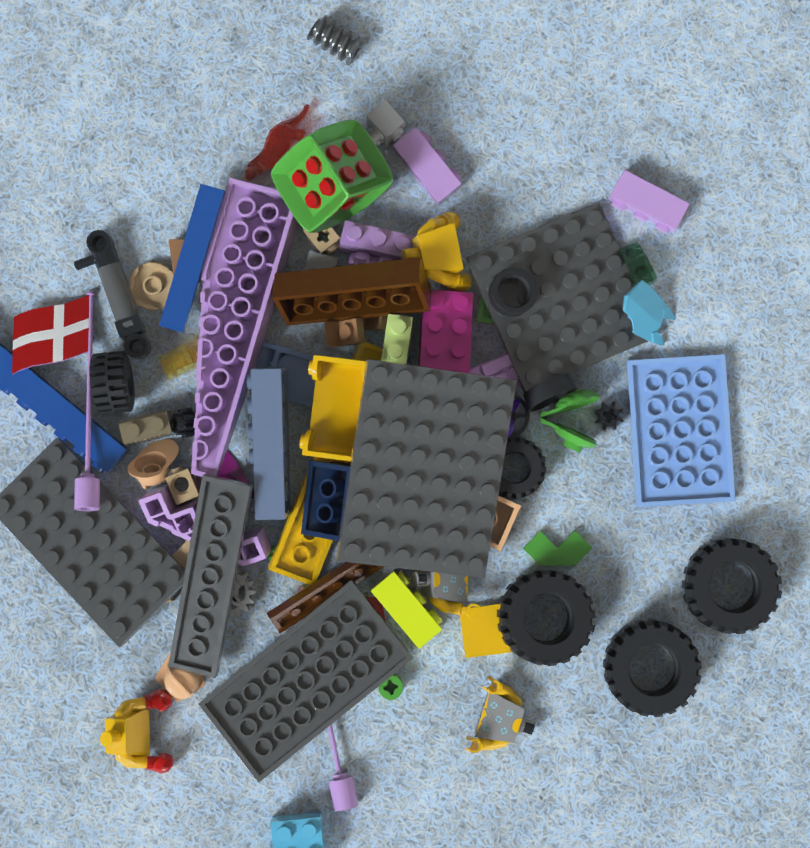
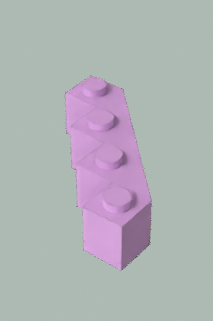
M168 484L147 491L138 500L148 523L157 527L158 525L170 530L172 534L187 541L191 540L198 499L178 506L175 504ZM264 527L244 533L239 559L240 565L246 566L266 559L270 554L272 546Z

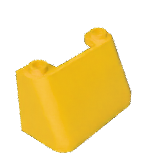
M314 355L313 360H310L308 373L315 380L310 430H307L300 438V449H303L302 455L351 462L366 361Z

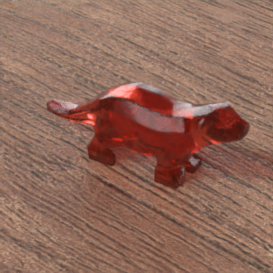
M308 104L304 106L303 110L296 117L280 122L271 128L262 151L245 168V179L247 181H252L259 174L273 169L275 164L290 150V146L295 141L299 142L308 136L305 130L295 129L308 113L310 108Z

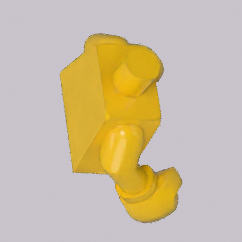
M443 212L436 218L429 219L418 229L417 236L412 239L413 248L402 249V260L406 258H420L427 277L445 285L450 291L465 292L471 287V276L468 273H459L463 270L456 229L460 226V219L454 212Z

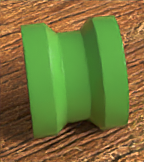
M393 674L379 686L380 694L388 700L398 698L403 691L402 679L396 674Z

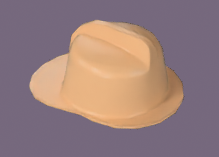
M172 439L151 442L129 463V474L137 478L144 489L161 484L168 477L169 466L179 454L177 443Z
M170 653L155 677L162 688L178 702L191 697L205 686L203 675L169 667Z

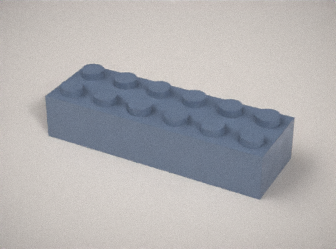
M287 366L255 367L251 369V374H247V388L251 389L252 397L248 399L247 403L248 414H252V424L248 426L249 439H253V449H249V462L254 466V472L250 474V484L253 485L254 498H251L250 509L251 513H255V520H285L291 511Z

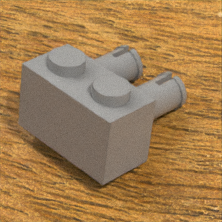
M386 99L366 115L367 126L369 127L367 132L377 147L381 144L387 148L390 144L393 145L403 137L405 121Z

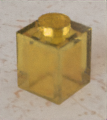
M185 344L158 357L168 379L171 381L197 369V354L193 348L189 349Z

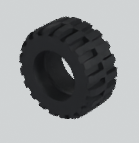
M725 538L711 541L710 544L700 547L699 552L690 557L689 560L691 562L689 566H685L683 572L686 574L685 581L682 580V588L685 590L684 600L688 603L690 612L701 623L714 630L726 634H744L747 630L754 631L759 628L760 623H766L770 619L769 614L772 611L776 612L778 608L776 601L782 595V591L779 590V584H782L781 576L777 575L778 567L776 563L770 560L771 556L766 551L761 550L760 546L746 540ZM729 562L743 565L749 570L753 578V591L749 600L743 606L736 609H726L719 606L712 599L709 589L710 579L714 571L720 565Z
M553 570L530 571L526 575L517 577L513 584L510 583L507 586L505 595H501L499 600L501 606L500 609H497V617H499L498 629L503 635L504 643L511 648L510 650L522 659L541 666H556L557 663L564 664L569 662L572 656L577 657L582 653L580 649L584 645L587 646L589 644L590 632L594 633L595 625H592V618H596L595 610L591 608L593 601L591 596H587L585 593V587L577 583L576 579L572 576ZM541 594L557 596L563 601L567 610V623L564 630L558 637L549 641H542L532 637L524 625V612L528 603L534 597Z
M655 619L634 621V624L621 628L622 631L611 638L613 641L610 646L607 645L605 650L606 658L603 659V667L605 668L604 678L615 698L630 711L637 712L646 717L648 715L663 717L664 713L671 715L677 712L676 708L679 706L685 707L688 704L686 700L690 695L694 697L697 692L695 686L697 683L700 684L701 681L699 669H702V665L697 656L699 652L693 646L692 640L677 627ZM650 644L659 645L667 649L672 655L675 664L674 674L669 683L655 691L639 688L632 681L629 674V663L634 653L639 648Z

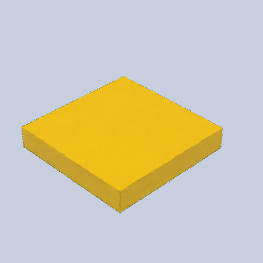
M501 603L480 606V608L470 607L469 614L479 616L475 619L469 618L465 613L460 615L465 658L512 652L511 648L504 643L503 635L497 625L499 623L497 609H500Z

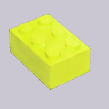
M394 569L372 587L371 592L418 649H420L442 630L440 623L443 621L433 608L430 611L424 605L426 599L418 590L414 592L408 586L411 581L401 570L397 573Z

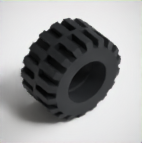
M121 350L93 354L90 360L89 375L92 397L97 411L101 415L131 412L135 403V387L131 363L126 352Z
M522 437L507 438L505 456L511 453L521 454L528 461L529 472L525 479L516 483L507 481L501 475L499 495L514 499L527 497L534 491H537L540 484L544 481L547 468L545 467L546 460L541 453V449L531 440L529 441Z

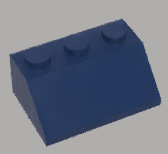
M309 460L301 534L339 541L351 464Z

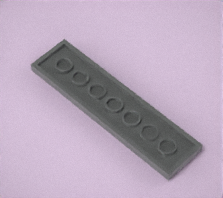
M209 474L202 475L169 667L213 678L218 676L253 489L252 484Z

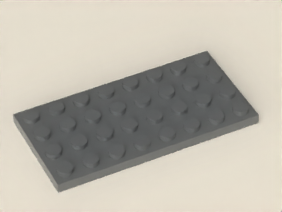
M57 437L0 493V521L118 647H122L183 586L185 569L101 481L100 509L97 511L74 510L75 479L80 478V474L85 473V464Z
M351 580L199 703V706L259 783L414 657L355 582Z

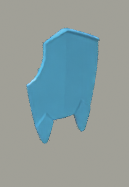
M643 280L639 281L624 295L623 311L631 319L632 333L652 343L664 345L665 342L658 332L663 319H676L669 306Z

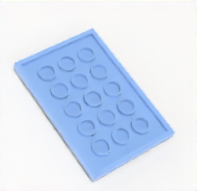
M725 354L627 360L626 370L636 507L736 501Z

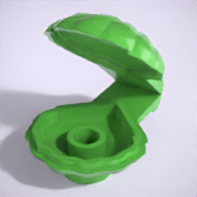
M591 390L572 391L563 396L556 403L553 410L541 412L540 422L544 425L552 426L556 433L565 439L563 445L576 452L581 453L583 447H596L597 441L558 422L556 424L546 418L595 403L600 398V395Z

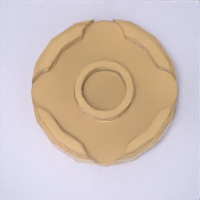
M151 261L138 266L129 278V287L135 303L147 310L163 309L173 280V272L169 267L158 262Z

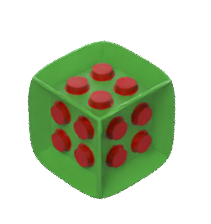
M351 119L319 128L304 137L275 164L271 171L273 182L297 222L308 233L320 232L345 222V220L368 207L393 182L391 170L376 144L364 127L356 120Z

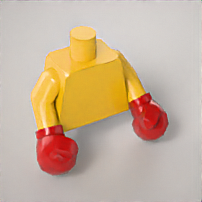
M158 689L143 695V697L121 702L114 711V714L106 718L105 732L100 736V742L106 747V753L114 754L115 759L128 768H145V770H152L161 774L169 772L174 764L172 755L159 753L157 756H149V709L167 710L173 702L171 695L164 689Z

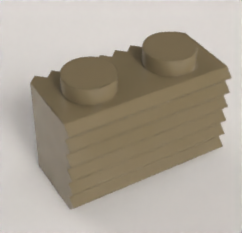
M167 410L119 422L123 444L127 446L160 439V437L174 436L175 434L171 412Z

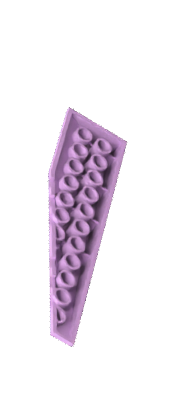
M229 178L201 272L200 337L197 350L196 414L193 427L195 428L191 466V474L201 477L204 474L218 476L248 391L247 374H251V369L256 367L275 305L272 298L275 273H283L285 271L299 224L277 189Z

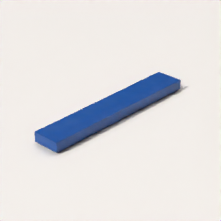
M200 184L160 320V327L181 333L185 331L204 261L225 195L224 190Z

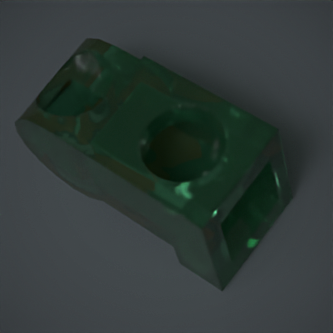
M637 241L619 249L634 286L641 280L649 286L656 283L658 278Z

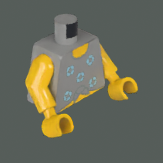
M428 571L412 573V585L414 587H421L422 596L429 597L430 603L441 612L456 615L465 613L472 619L479 617L469 614L470 607L480 608L479 605L470 604L463 606V603H467L468 576Z
M491 676L487 677L492 681L489 687H482L487 691L474 731L475 737H466L467 740L472 741V745L464 749L472 753H477L480 750H494L506 747L510 742H515L518 732L532 736L535 728L534 721L523 718L525 708L522 706V699L513 688L497 681Z

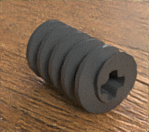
M325 15L312 26L307 35V40L314 37L313 43L315 45H319L322 42L321 49L325 51L330 48L332 56L338 53V60L340 61L347 58L346 65L349 66L359 52L361 37L358 36L351 40L352 31L344 35V26L342 25L336 30V21L333 20L328 25V16Z

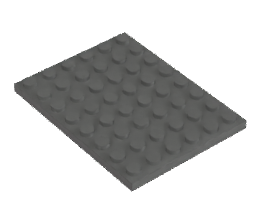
M374 359L366 360L336 557L337 561L485 578L517 380Z

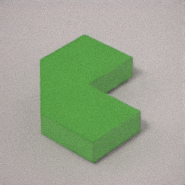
M539 531L523 549L540 566H575L592 547L576 531H573L557 548Z

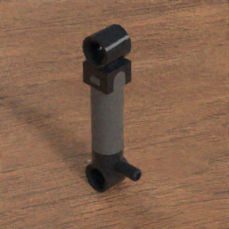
M95 230L89 234L86 241L92 255L74 261V266L76 270H80L94 264L96 265L116 321L114 323L120 339L125 340L123 344L124 351L134 359H145L151 352V343L146 337L141 335L147 331L142 317L138 313L115 248L114 240L105 231ZM100 238H105L106 246L100 250L96 249V242ZM142 341V351L134 353L132 350L134 342Z

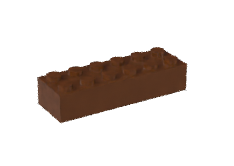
M406 258L403 260H385L375 263H359L356 265L275 273L272 298L286 325L290 326L388 316V314L399 315L428 312L431 307V284L421 259Z

